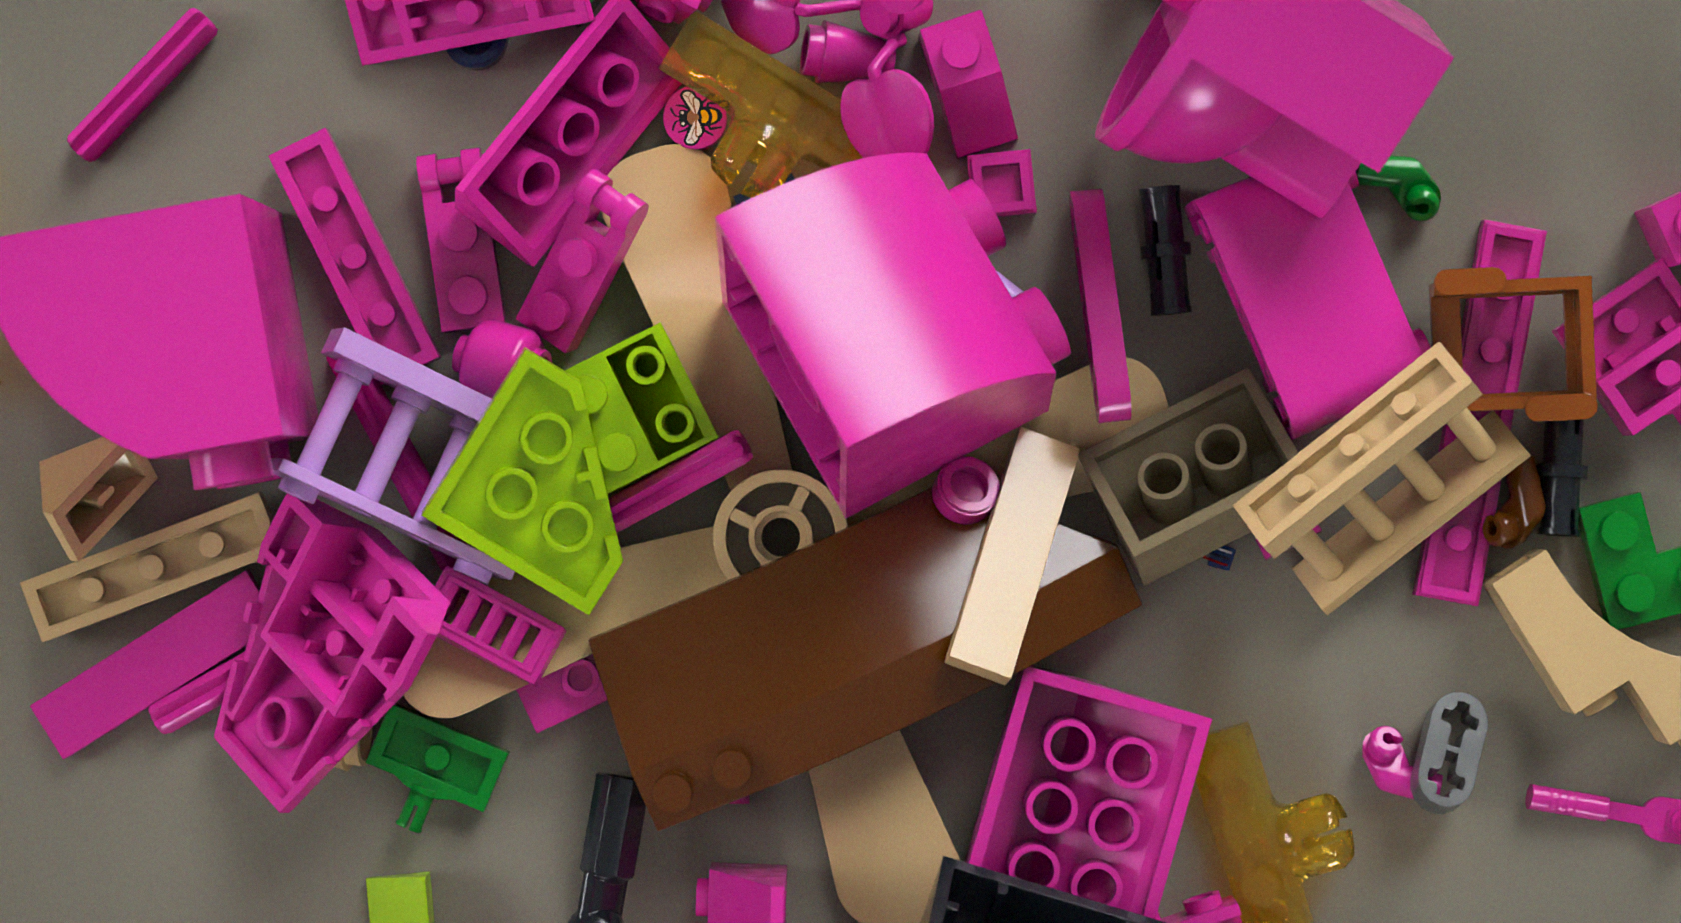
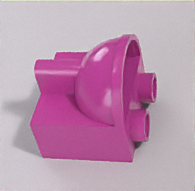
M1161 0L1160 6L1134 47L1106 101L1096 127L1095 138L1114 151L1118 152L1125 148L1134 154L1167 163H1198L1221 158L1318 218H1323L1335 204L1361 163L1378 173L1381 171L1454 57L1422 16L1396 0Z

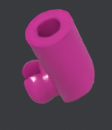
M1391 726L1377 727L1365 736L1362 744V757L1376 786L1384 792L1414 799L1410 790L1413 766H1410L1401 745L1403 738L1400 732ZM1436 773L1432 777H1428V780L1437 784L1436 794L1440 795L1443 775Z

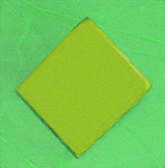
M430 872L366 878L370 923H435Z

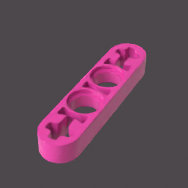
M1103 189L1070 191L1071 228L1097 422L1099 424L1129 421L1132 415L1130 384Z

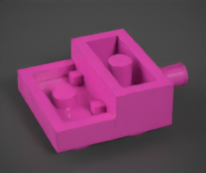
M1661 258L1655 260L1593 302L1597 399L1622 436H1634L1660 417L1673 414L1681 425V285ZM1563 322L1553 329L1552 333L1565 350Z

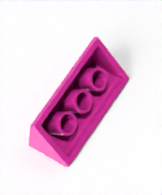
M609 0L595 16V20L591 21L455 188V209L532 267L538 263L555 242L575 202V191L585 175L593 169H598L607 176L690 74V71L630 0Z

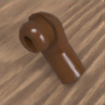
M1530 456L1506 475L1510 497L1494 516L1488 515L1483 522L1484 538L1495 547L1500 546L1505 549H1512L1521 545L1527 540L1545 514L1546 505L1534 456Z

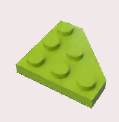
M524 346L422 510V516L587 615H590L622 564L623 557L584 392L579 379Z

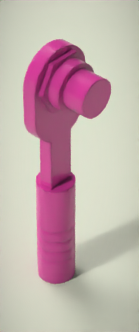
M1530 784L1527 789L1525 798L1527 809L1606 822L1607 819L1640 824L1642 831L1649 838L1681 845V799L1658 796L1649 799L1643 806L1610 801V798L1606 796L1553 787L1549 788Z

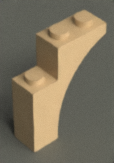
M1533 548L1483 580L1482 585L1562 711L1575 715L1582 710L1586 717L1591 716L1616 701L1619 696L1614 689L1622 686L1654 739L1670 746L1678 742L1681 747L1680 656L1652 649L1629 638L1609 625L1573 590L1546 549Z

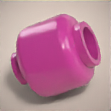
M485 320L480 322L471 331L469 336L463 335L459 338L453 351L452 368L455 372L459 373L460 384L492 399L524 346L551 363L552 357L551 353L545 350L542 338L532 329L498 320Z

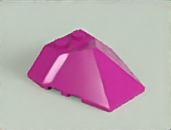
M286 493L261 543L257 563L266 565L258 600L257 602L247 601L242 620L251 624L243 660H232L214 733V739L279 813H290L409 690L439 633L450 601L380 530L316 499L314 504H311Z

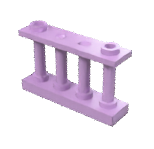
M345 327L332 329L321 353L337 361L333 371L338 373L297 463L295 464L284 458L271 459L274 474L282 477L278 488L311 504H314L317 496L320 495L456 559L453 570L463 573L484 585H488L491 577L512 580L515 573L514 570L472 545L469 546L437 531L438 525L422 516V510L490 403L491 398ZM372 378L395 389L391 398L396 401V404L354 492L320 476L361 386H369ZM430 406L452 416L449 427L454 430L412 519L380 504L379 501L419 414H427Z

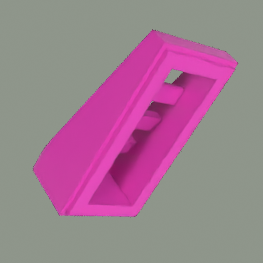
M449 566L445 567L435 587L450 601L437 638L537 687L567 630L481 582L455 571ZM464 594L467 597L453 623L450 625L447 623V620L460 596ZM485 604L491 607L476 637H473L467 633L482 605ZM509 616L515 619L500 649L497 650L491 647L506 617ZM531 627L539 631V634L523 663L513 659Z

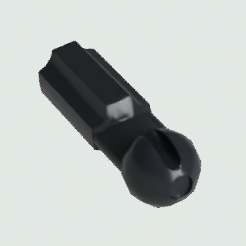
M596 773L580 869L584 872L578 909L570 917L568 923H624L622 914L628 880L632 879L635 873L646 805L633 777Z

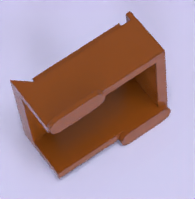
M1497 267L1445 269L1436 274L1434 283L1429 284L1431 347L1440 341L1462 369L1460 299L1562 294L1566 390L1483 394L1467 407L1469 411L1525 409L1527 417L1533 421L1584 420L1596 414L1598 404L1592 276L1507 280L1505 273Z

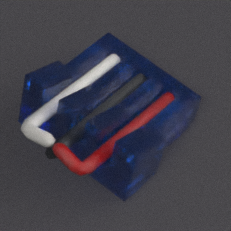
M1225 545L1209 553V558L1205 556L1203 558L1208 560V566L1229 571L1236 550Z

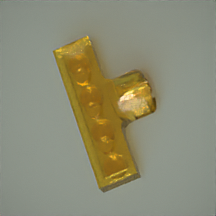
M698 11L690 15L663 59L659 69L724 108L731 116V125L711 157L712 170L721 181L730 187L745 162L749 161L756 165V168L741 194L754 198L783 185L795 164L801 160L812 162L822 169H827L863 158L854 148L844 130L841 119L840 98Z
M1248 721L1209 732L1196 775V782L1233 896L1238 902L1242 913L1240 915L1242 923H1314L1304 894L1303 882L1311 877L1344 869L1354 857L1352 829H1344L1321 836L1317 835L1339 827V819L1346 818V812L1339 800L1328 793L1288 804L1278 802L1271 792Z

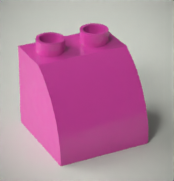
M889 153L842 163L814 172L769 190L715 216L722 303L845 519L937 471L945 464L969 454L1049 411L1056 378V371L1052 365L1070 356V344L1056 312L1037 287H1031L1011 297L988 256L1006 247V238L995 210L983 190L974 180L968 179L948 190L926 153Z
M235 194L0 236V328L12 350L31 376L61 407L85 426L111 442L146 458L189 459L194 490L216 487L219 490L282 479V477L274 474L271 459L284 458L292 462L289 443L308 440L318 418V411L281 212L242 194Z

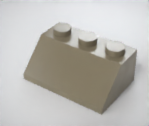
M1248 367L1080 452L1078 457L1115 536L1144 587L1252 532L1235 510L1233 504L1299 452Z

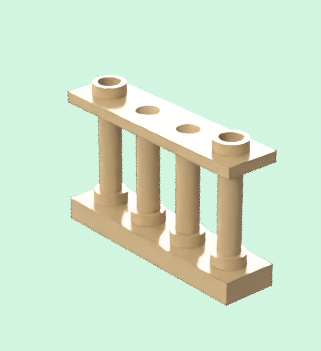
M1439 341L1233 504V507L1263 548L1274 559L1290 546H1293L1304 559L1291 569L1321 610L1328 616L1531 455L1494 410L1477 421L1467 407L1483 394ZM1447 424L1457 438L1426 462L1416 450V447ZM1395 464L1406 479L1375 502L1364 488ZM1344 505L1355 519L1324 542L1313 528Z

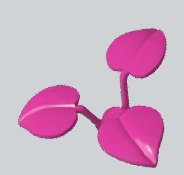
M720 0L727 20L741 42L750 49L764 54L779 53L790 48L796 42L800 32L798 16L813 17L859 10L860 19L865 29L873 35L886 39L887 43L869 64V79L852 81L842 91L841 119L847 137L863 158L903 152L926 153L928 155L934 132V115L928 93L923 85L907 72L894 69L882 73V69L898 48L907 44L905 32L925 24L930 19L933 12V0H839L818 4L799 3L800 0Z

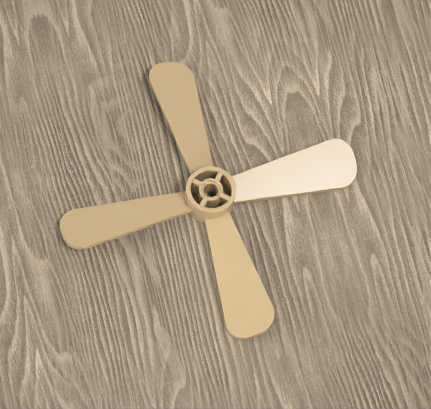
M681 144L659 146L623 159L607 176L613 180L612 188L624 196L633 193L649 205L647 215L623 262L653 326L660 322L662 323L719 438L733 430L740 431L750 445L753 457L743 466L724 475L731 492L721 504L714 526L620 547L623 562L590 615H587L517 572L514 573L512 580L491 577L486 586L567 630L542 677L591 655L592 651L588 642L590 637L707 590L782 557L769 552L762 540L763 530L771 520L786 518L797 526L800 532V542L796 548L798 550L931 488L942 469H938L846 519L828 487L809 475L792 470L775 394L722 303L715 216L731 209L732 205L726 179L720 167L710 156L699 149H688L682 147ZM601 211L606 226L610 228V217ZM1126 357L1131 394V420L1098 424L1088 364L1055 380L1048 412L965 456L980 459L988 464L996 473L1000 483L1014 436L1020 427L1077 447L1082 452L1169 408L1157 376L1146 365ZM1079 457L1066 497L1094 491ZM464 594L460 596L447 620V623L450 625L453 623L467 597ZM485 604L482 605L467 634L476 637L491 607ZM509 616L506 617L491 647L497 650L500 649L515 619ZM531 627L529 628L513 659L523 663L539 631ZM436 637L409 690L403 696L411 706L423 714L435 718H454L529 683ZM898 730L809 770L837 895L845 910L860 923H920L943 856L960 860L903 735Z

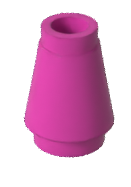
M823 20L821 26L807 24L801 47L800 73L805 76H813L815 83L869 79L868 66L887 41L827 20ZM896 51L884 65L882 73L894 70Z

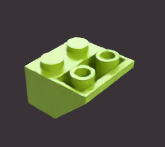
M661 322L564 370L581 381L608 495L719 438Z

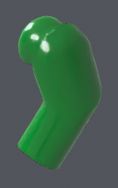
M1390 155L1379 173L1363 163L1355 171L1361 186L1388 187L1411 219L1419 222L1428 221L1438 213L1441 192L1435 181L1417 159L1407 156Z

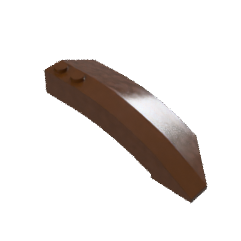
M931 487L765 565L590 637L588 642L631 774L657 831L659 832L839 758L996 684L997 682L944 663L990 514L975 524L965 525L950 521L935 506ZM1061 524L1057 525L1012 675L1142 606V600L1117 544L1095 535L1092 537Z

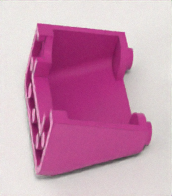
M1356 172L1335 204L1323 218H1318L1251 176L1192 200L1183 207L1195 237L1201 234L1206 244L1213 242L1215 248L1206 253L1211 264L1214 262L1265 379L1261 382L1266 393L1277 391L1278 396L1273 398L1276 408L1274 411L1291 440H1295L1342 419L1431 348L1420 328L1411 330L1352 192L1353 189L1359 187Z

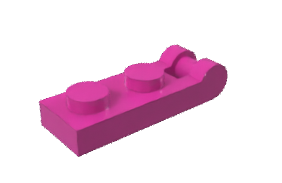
M480 147L463 149L460 151L461 156L438 159L436 153L416 157L442 333L474 329L480 322L485 320H498L507 323L495 239L456 210L455 202L445 203L442 185L461 182L482 156Z
M593 169L587 173L578 185L574 194L575 202L516 317V320L537 332L539 336L565 354L579 347L649 209V205L633 193L624 196L612 188L613 180L598 169ZM600 211L610 217V228L596 220Z

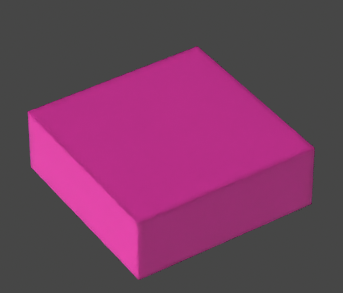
M1030 149L967 155L968 179L974 180L980 186L998 218L1037 213Z

